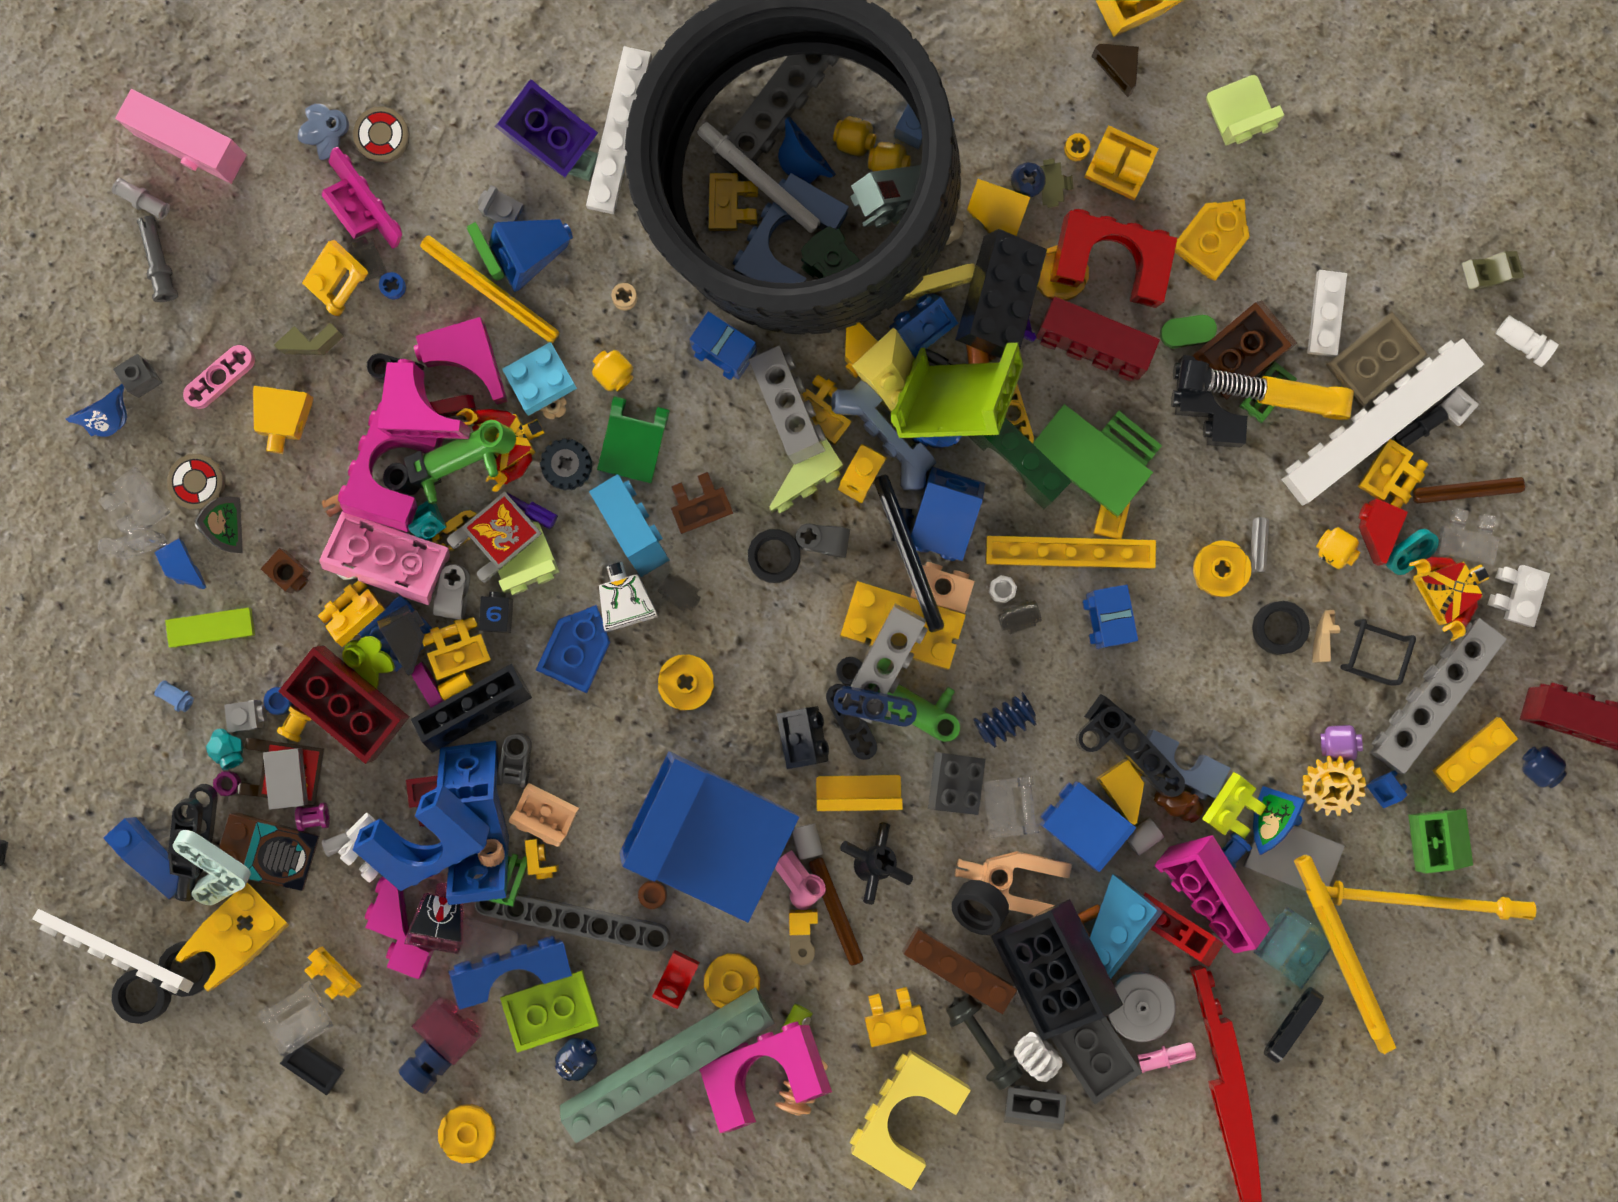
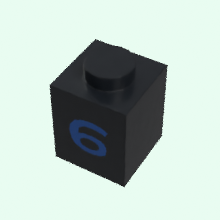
M489 592V597L481 596L480 631L511 633L513 599L506 598L505 592Z

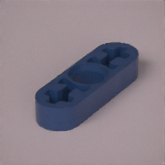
M850 686L841 687L834 696L836 710L845 715L902 727L911 725L917 716L916 705L911 700ZM845 693H849L852 700L860 701V695L865 696L862 711L857 710L859 704L850 703L849 707H844L843 701L839 700V697L843 698ZM871 699H879L882 701L884 709L879 714H872L867 709V703ZM888 701L894 702L892 709L901 710L902 705L908 706V711L912 715H906L905 719H900L899 713L891 711V717H886Z

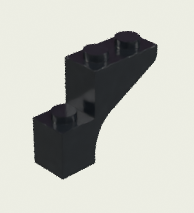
M1183 355L1178 360V363L1174 364L1173 379L1177 380V389L1181 361L1196 360L1193 356ZM1173 390L1171 406L1175 407V415L1208 418V421L1205 420L1203 425V437H1207V445L1240 448L1246 444L1248 416L1236 415L1221 408L1215 401L1211 391H1206L1205 394H1190Z

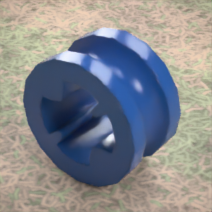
M388 272L380 278L379 289L388 299L395 300L405 294L406 283L397 273ZM394 280H398L396 284L399 286V288L397 290L392 289L391 292H387L389 288L386 286V284L388 282L393 283Z

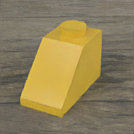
M860 322L857 325L847 327L845 336V361L848 363L845 368L854 378L859 377L852 365L878 342Z
M1123 759L1096 779L1121 816L1135 825L1138 820L1144 782L1140 778L1143 775L1128 759Z

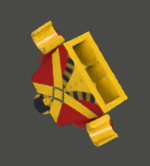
M465 408L457 413L456 416L463 415L467 418V422L463 423L468 427L471 424H475L472 426L473 431L478 430L485 421L496 420L511 428L516 435V443L511 451L505 454H494L498 466V475L496 477L488 476L486 482L492 479L498 483L493 487V492H498L503 484H508L524 475L532 462V455L536 453L530 440L545 434L538 419L522 425L519 417L516 414H511L509 411L494 409L472 411ZM499 433L495 436V441L499 437Z
M1430 557L1409 563L1410 567L1415 566L1417 568V575L1413 576V580L1438 625L1448 624L1442 630L1444 632L1447 630L1452 632L1453 637L1450 639L1451 641L1464 636L1465 628L1478 608L1477 601L1483 597L1478 584L1489 579L1486 569L1482 565H1478L1469 570L1464 562L1456 563L1452 558Z

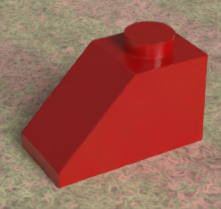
M1377 498L1363 505L1358 518L1361 519L1359 530L1372 562L1380 566L1387 564L1408 512Z

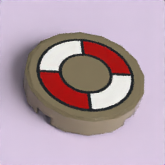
M384 106L373 107L363 112L356 120L353 129L354 143L359 152L369 161L392 162L401 157L409 144V127L404 118L394 109Z
M188 454L178 459L170 468L167 476V489L172 499L180 506L191 510H202L210 501L219 498L221 493H223L225 489V475L221 466L210 457L201 454Z

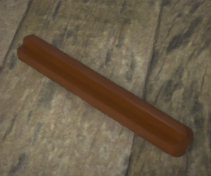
M1522 477L1422 487L1414 489L1412 496L1414 503L1419 504L1521 493L1525 491V480Z
M822 857L813 859L809 862L810 869L813 875L820 877L825 884L826 891L822 898L847 960L851 966L857 965L864 958Z

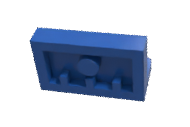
M934 293L924 294L918 298L913 308L899 313L894 318V322L889 326L890 329L895 328L914 357L918 355L920 348L925 347L927 349L958 324V321L942 297Z

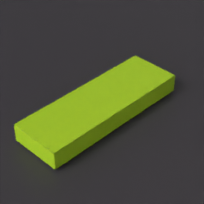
M250 607L165 620L169 648L255 636L252 608Z

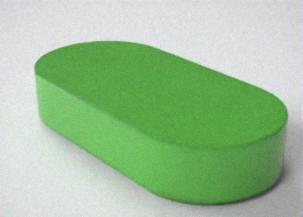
M1208 315L1171 319L1162 326L1160 338L1163 344L1170 348L1205 344L1216 335L1217 325L1214 319Z

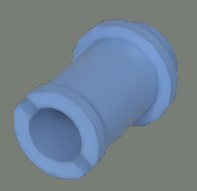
M166 680L157 686L154 693L156 697L173 705L174 709L178 712H186L194 701L189 691L183 692Z

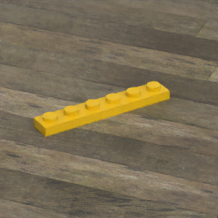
M986 536L985 565L1155 569L1156 540Z

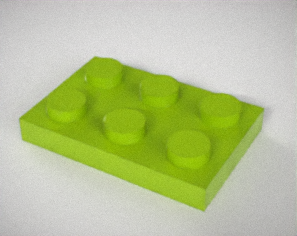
M583 970L571 973L572 976L546 984H537L500 997L517 1053L600 1025Z

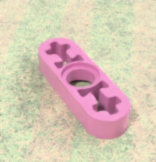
M242 345L231 347L185 387L183 392L185 402L196 409H203L209 406L254 366L255 357L252 351ZM238 353L245 355L244 360L246 362L243 365L236 363L232 366L237 361L236 355ZM227 362L229 365L232 366V369L236 370V372L232 373V371L228 367L224 366V364ZM217 370H224L226 373L224 383L220 385L214 384L212 381L213 373ZM204 381H206V383L210 387L214 388L213 392H211L209 389L204 390L207 387L203 384ZM194 390L203 391L201 393L203 398L201 401L192 400L195 397Z

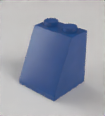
M932 467L911 532L916 550L924 553L932 551L949 561H956V559L963 561L983 501L985 483Z
M1075 781L1073 785L1069 782L1059 793L1061 797L1059 802L1055 806L1050 804L1040 817L1043 821L1039 825L1090 868L1100 872L1134 832L1136 827L1080 782Z

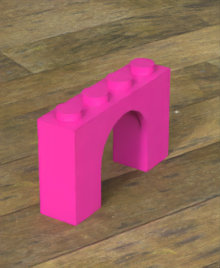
M380 402L377 410H373L368 420L370 428L367 435H362L358 445L360 453L357 460H353L349 466L348 476L350 478L347 485L341 487L338 501L344 513L409 532L408 525L412 523L418 508L415 498L383 488L373 479L374 465L378 458L388 450L404 447L427 453L441 447L445 438L388 436L378 429L381 409Z
M798 1022L787 1024L782 1027L783 1032L776 1035L773 1032L757 1037V1043L748 1045V1042L742 1043L733 1048L732 1053L723 1054L699 1069L720 1133L732 1132L756 1122L747 1096L745 1082L751 1065L763 1056L772 1057L783 1066L796 1103L809 1102L832 1092L810 1025H799Z

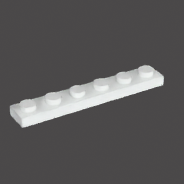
M623 47L586 203L587 209L614 214L626 166L625 156H627V151L625 150L626 129L629 124L628 117L632 102L637 97L636 90L650 64L651 52Z
M40 909L37 910L33 917V920L42 924L40 930L54 937L58 932L66 935L63 941L77 948L83 943L90 947L87 951L88 953L100 959H104L105 955L114 958L111 964L126 971L130 966L138 969L136 976L151 983L154 978L163 981L160 987L174 994L179 989L189 993L194 984L182 976Z

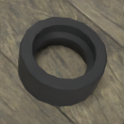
M768 529L759 533L751 541L748 549V563L752 572L759 579L768 583H781L790 579L797 572L801 562V552L797 541L788 532L780 529ZM770 540L784 542L791 552L789 565L778 573L764 570L758 561L760 547Z
M1277 601L1267 604L1258 611L1254 617L1252 630L1254 639L1262 649L1268 653L1280 655L1293 653L1301 648L1308 639L1310 625L1307 615L1298 605L1288 601ZM1278 611L1289 613L1297 623L1296 636L1289 643L1282 645L1269 640L1264 628L1269 615Z
M970 880L964 883L951 903L955 919L964 928L979 935L996 933L1009 913V904L1002 892L990 883L981 880ZM968 900H974L986 906L992 915L979 912Z
M187 941L176 943L166 949L159 959L158 966L172 972V961ZM210 952L197 953L203 962L204 971L200 980L193 984L189 993L180 989L176 994L168 992L176 996L186 997L205 990L203 986L209 980L216 966L214 956Z
M134 969L124 973L117 979L112 989L111 1001L114 1010L122 1019L130 1023L142 1024L154 1020L163 1014L171 1002L172 994L160 987V980L154 978L152 983L156 986L158 992V1000L155 1006L146 1012L133 1010L127 1002L126 989L133 980L141 978L136 976L138 969Z

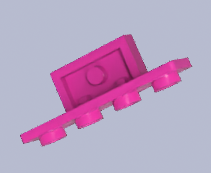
M339 147L333 148L329 164L342 181L323 189L321 196L353 239L377 228L392 249L398 247L402 237L399 224L392 220L385 211L382 201L373 195L366 179L363 176H359L353 168L348 155L343 154Z

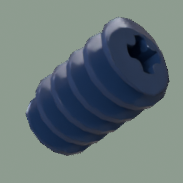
M1021 692L1022 701L1016 696L1012 697V707L1007 702H1003V712L994 707L992 708L993 717L989 716L986 712L983 713V723L977 718L973 719L985 743H989L995 748L997 747V737L1003 742L1007 741L1006 732L1015 737L1017 736V726L1026 731V721H1029L1034 726L1037 725L1035 712L1023 692Z

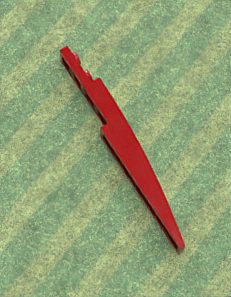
M1202 965L1192 966L1189 968L1219 1079L1208 1081L1239 1201L1262 1202L1252 1112L1233 1023L1227 1017L1219 1019V1016L1223 1013L1218 998L1214 999L1211 988L1215 987L1212 972L1210 970L1207 971L1206 967Z

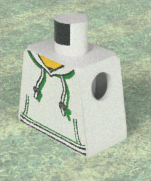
M623 562L607 566L611 582L599 585L604 630L610 632L657 618L658 613L639 575L627 577Z

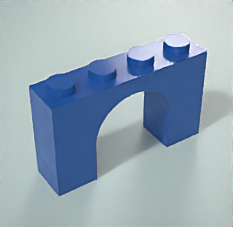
M441 785L421 796L415 817L439 838L440 843L435 845L411 843L397 834L383 820L378 819L359 830L352 850L398 890L402 891L410 886H416L431 875L439 874L443 869L453 864L460 863L464 858L474 853H480L487 844L490 827L444 785Z

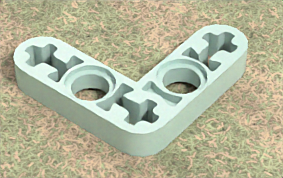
M182 830L173 843V848L178 854L209 873L197 881L192 891V897L196 901L205 905H214L245 887L251 875L249 868L197 833Z

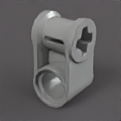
M448 565L441 571L438 591L434 600L433 615L459 620L464 618L470 583V574L465 567ZM457 573V575L461 576V580L454 583L453 580H450V574Z

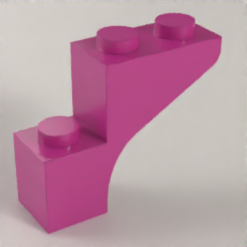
M381 876L375 892L379 893L375 904L371 903L365 914V919L368 920L365 928L396 939L397 942L391 943L386 954V958L390 959L387 968L419 980L425 975L434 949L420 943L410 932L404 890H398L386 878Z

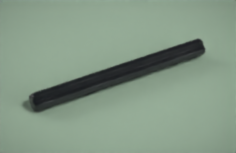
M886 474L875 478L874 484L924 618L926 619L927 626L930 632H937L944 628V622L891 481Z

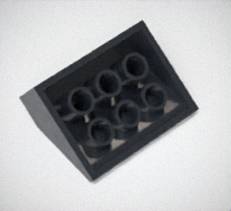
M1070 899L991 936L1042 1041L1105 1018L1123 1005Z

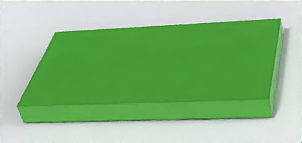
M1065 404L1033 442L1072 483L1103 505L1116 517L1122 513L1153 474L1150 469Z

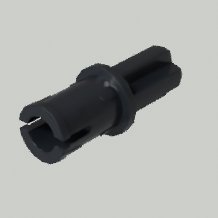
M1437 405L1422 417H1417L1413 420L1412 424L1394 436L1395 442L1406 448L1422 436H1429L1432 429L1449 419L1446 410L1441 405Z

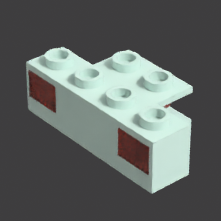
M921 165L870 172L851 185L854 194L850 197L854 206H860L865 217L872 216L862 223L864 227L876 225V228H880L890 222L898 225L914 195Z

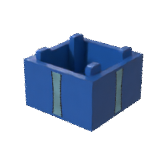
M709 311L689 339L692 350L696 352L694 357L700 361L707 359L724 370L723 376L729 380H732L733 377L739 380L750 364L749 359L757 354L755 341Z
M1128 584L1094 590L1086 594L1087 599L1083 600L1082 603L1084 610H1089L1093 633L1089 634L1090 644H1095L1096 649L1138 641Z

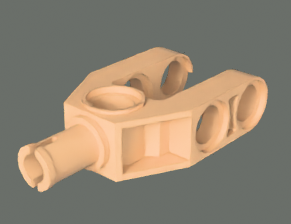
M1015 851L988 858L983 865L958 859L957 866L968 870L956 868L955 877L990 883L998 888L1006 897L1009 910L1035 915L1055 905L1044 903L1034 898L1031 900L1017 897L1009 893L1013 882L1014 868L1018 867L1058 877L1070 878L1072 864ZM996 870L1005 871L1006 878L1001 884H994L991 880V876Z

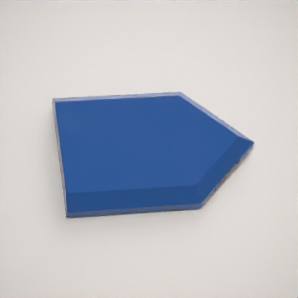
M597 605L558 620L536 671L584 693H588L610 645V639L604 630L603 620Z

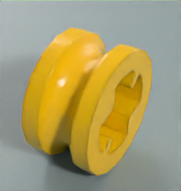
M1081 133L1071 135L1064 146L1066 157L1072 161L1083 160L1088 155L1091 147L1088 137ZM1076 141V144L1078 142L1083 144L1082 153H1078V150L1074 153L1071 150L1072 142Z

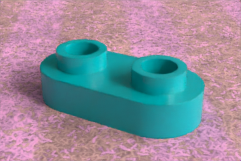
M1428 529L1416 531L1392 549L1386 564L1387 568L1397 575L1408 573L1415 568V566L1410 567L1409 563L1427 559L1436 552L1439 546L1437 535Z

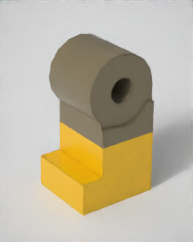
M817 909L789 910L790 955L792 960L798 965L809 964L814 958L815 947L810 940V924H818Z

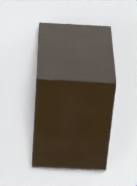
M1098 44L1091 57L1121 91L1129 97L1136 87L1139 47Z

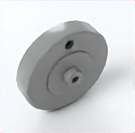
M1143 971L1125 974L1115 981L1113 985L1123 1005L1108 1015V1019L1114 1029L1125 1038L1136 1042L1152 1041L1165 1034L1171 1027L1176 1014V1001L1170 987L1158 976Z

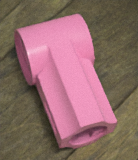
M792 850L779 858L775 869L791 890L789 896L792 904L800 910L809 909L825 894L826 887L823 880L816 875L809 874Z

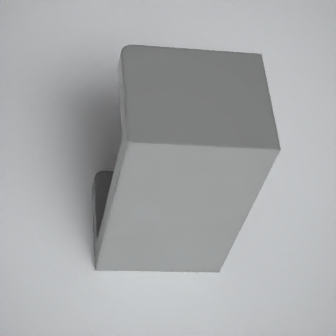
M302 748L263 752L269 810L307 805L308 797Z

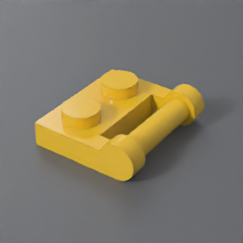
M336 240L328 241L302 284L326 305L329 313L334 316H341L345 310L344 305L358 283L364 281L368 271ZM349 270L350 276L335 297L332 294L346 271Z

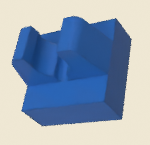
M1391 771L1375 778L1366 785L1382 808L1398 803L1407 796L1405 792L1407 786L1405 783L1400 785L1396 780L1395 776L1398 774L1396 771Z

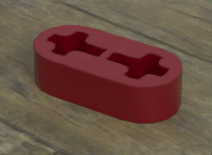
M461 395L430 402L435 412L446 418L456 416L457 413L465 408L472 411L476 410L473 395Z

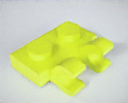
M1233 772L1202 820L1223 835H1226L1228 830H1230L1232 833L1234 832L1245 839L1251 830L1236 820L1244 807L1250 811L1253 810L1261 816L1267 806L1252 796L1256 788L1242 776Z

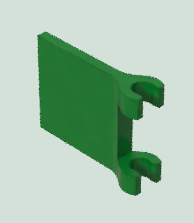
M614 396L597 470L652 484L670 410L657 407L654 423L623 416L627 400Z

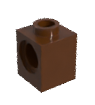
M281 548L261 568L268 577L288 593L302 590L309 581L307 577L311 574L287 550ZM291 565L294 570L293 576L289 580H285L282 575L283 570Z

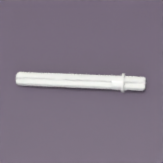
M708 122L701 125L697 133L713 148L712 152L714 154L718 153L808 232L812 233L818 228L820 220L728 140V135L723 136Z

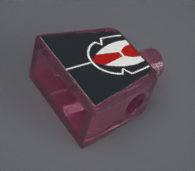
M438 883L435 894H423L404 944L458 955L463 944L464 903L448 905L446 899L447 883Z

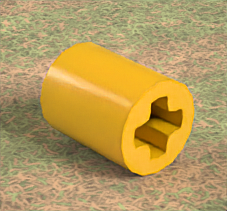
M464 670L441 683L437 688L443 700H446L472 686L474 683L469 674Z

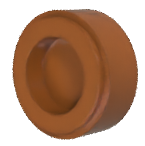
M649 880L640 887L638 898L644 907L657 909L666 901L667 890L660 881L656 880L654 882Z

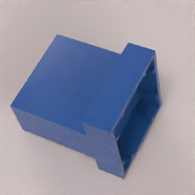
M668 751L619 852L622 867L655 882L658 880L749 923L799 816L779 804Z

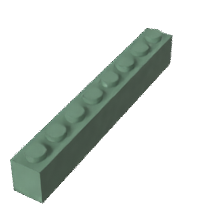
M753 988L560 1105L561 1123L575 1143L581 1141L775 1024L770 1008L757 988Z

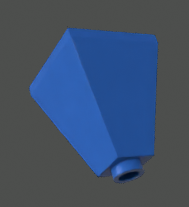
M560 219L497 222L493 224L489 246L513 291L517 292L568 247L570 239H573V235L568 224H562Z

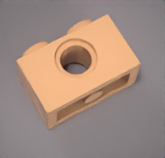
M926 562L925 566L922 565L937 606L965 614L975 582L969 579L970 575L957 570H953V574L942 571L943 566L932 562ZM936 581H947L950 585L949 593L946 595L937 593L935 590ZM912 587L910 597L917 599L914 588Z

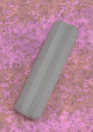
M1256 517L1253 519L1250 556L1252 572L1262 573L1266 571L1269 536L1268 518Z

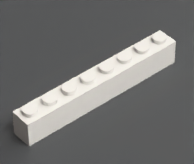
M1464 339L1453 343L1452 340L1448 341L1437 350L1440 355L1433 361L1428 357L1416 366L1419 372L1412 377L1407 374L1394 384L1397 389L1391 394H1388L1386 391L1372 401L1375 406L1368 412L1363 408L1351 417L1353 423L1345 429L1343 425L1329 435L1332 440L1323 446L1320 442L1309 450L1307 454L1310 457L1303 463L1297 460L1285 469L1288 474L1281 480L1302 506L1316 498L1484 365Z

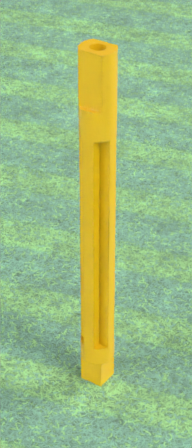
M1308 855L1300 856L1294 860V863L1306 887V893L1369 1034L1374 1040L1378 1051L1385 1055L1396 1049L1390 1029L1312 857Z

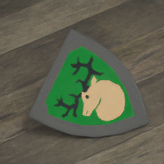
M219 497L210 501L195 520L196 528L211 544L220 550L231 553H243L240 497Z

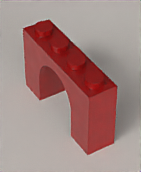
M1083 209L1070 210L1063 218L1050 278L1051 282L1077 288L1084 281L1088 258L1093 245L1102 241H1114L1126 247L1135 261L1136 274L1130 302L1157 308L1164 303L1177 237L1170 236V233L1164 230L1149 231L1143 229V226L1137 223L1122 224L1116 222L1117 220L1110 216H1101L1100 218L1091 216L1090 212Z

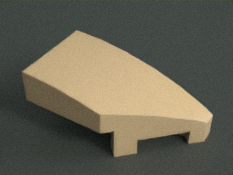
M1325 610L1319 621L1314 638L1312 663L1331 661L1330 634L1340 633L1339 625H1335L1334 610Z

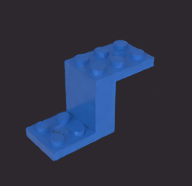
M496 741L442 747L440 749L437 787L444 785L490 827L487 839L498 840L503 845L505 853L502 863L495 867L483 866L479 861L478 854L475 853L464 858L460 863L449 866L446 891L448 905L501 899L507 896L509 834L496 788L498 745ZM483 874L482 877L473 879L475 875Z

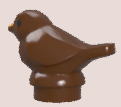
M1184 790L1178 796L1167 797L1161 795L1158 791L1155 792L1154 801L1157 805L1164 807L1171 816L1180 817L1183 821L1193 823L1203 813L1204 806L1200 803L1196 794H1191Z

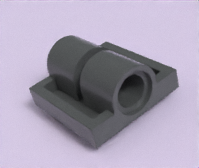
M935 752L928 809L979 815L986 759Z

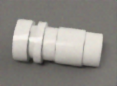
M1510 315L1496 331V334L1503 338L1505 342L1526 354L1525 357L1529 360L1533 358V362L1540 367L1546 364L1559 345L1551 339L1546 340L1547 336L1544 334L1540 336L1533 329Z

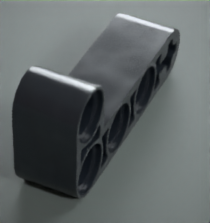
M1104 708L1077 733L1076 744L1084 752L1098 751L1110 740L1161 795L1175 797L1184 791L1185 779L1119 708ZM1108 712H1113L1118 717V723L1114 728H1109L1104 723V716ZM1087 731H1091L1097 736V743L1092 748L1087 747L1083 743V735ZM1128 733L1134 734L1138 741L1137 746L1132 750L1124 745V737ZM1149 754L1157 759V766L1152 771L1147 770L1143 763L1144 758ZM1162 772L1168 779L1175 778L1176 781L1173 783L1175 789H1165L1167 782L1162 777L1155 779L1154 776Z

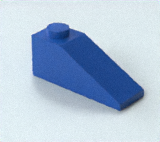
M136 817L124 818L103 837L122 860L164 896L171 899L176 894L178 876L170 874L168 852Z

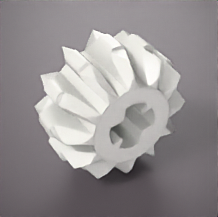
M1029 1032L1014 1047V1055L1018 1059V1063L1038 1081L1047 1082L1062 1067V1058L1058 1055V1052L1047 1040L1042 1041L1037 1033Z

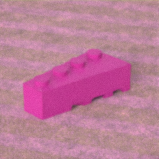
M1213 835L1168 847L1154 865L1160 873L1165 871L1173 880L1171 885L1178 892L1183 891L1193 902L1190 906L1197 914L1200 913L1207 917L1211 922L1209 927L1234 954L1257 949L1270 931L1269 925Z

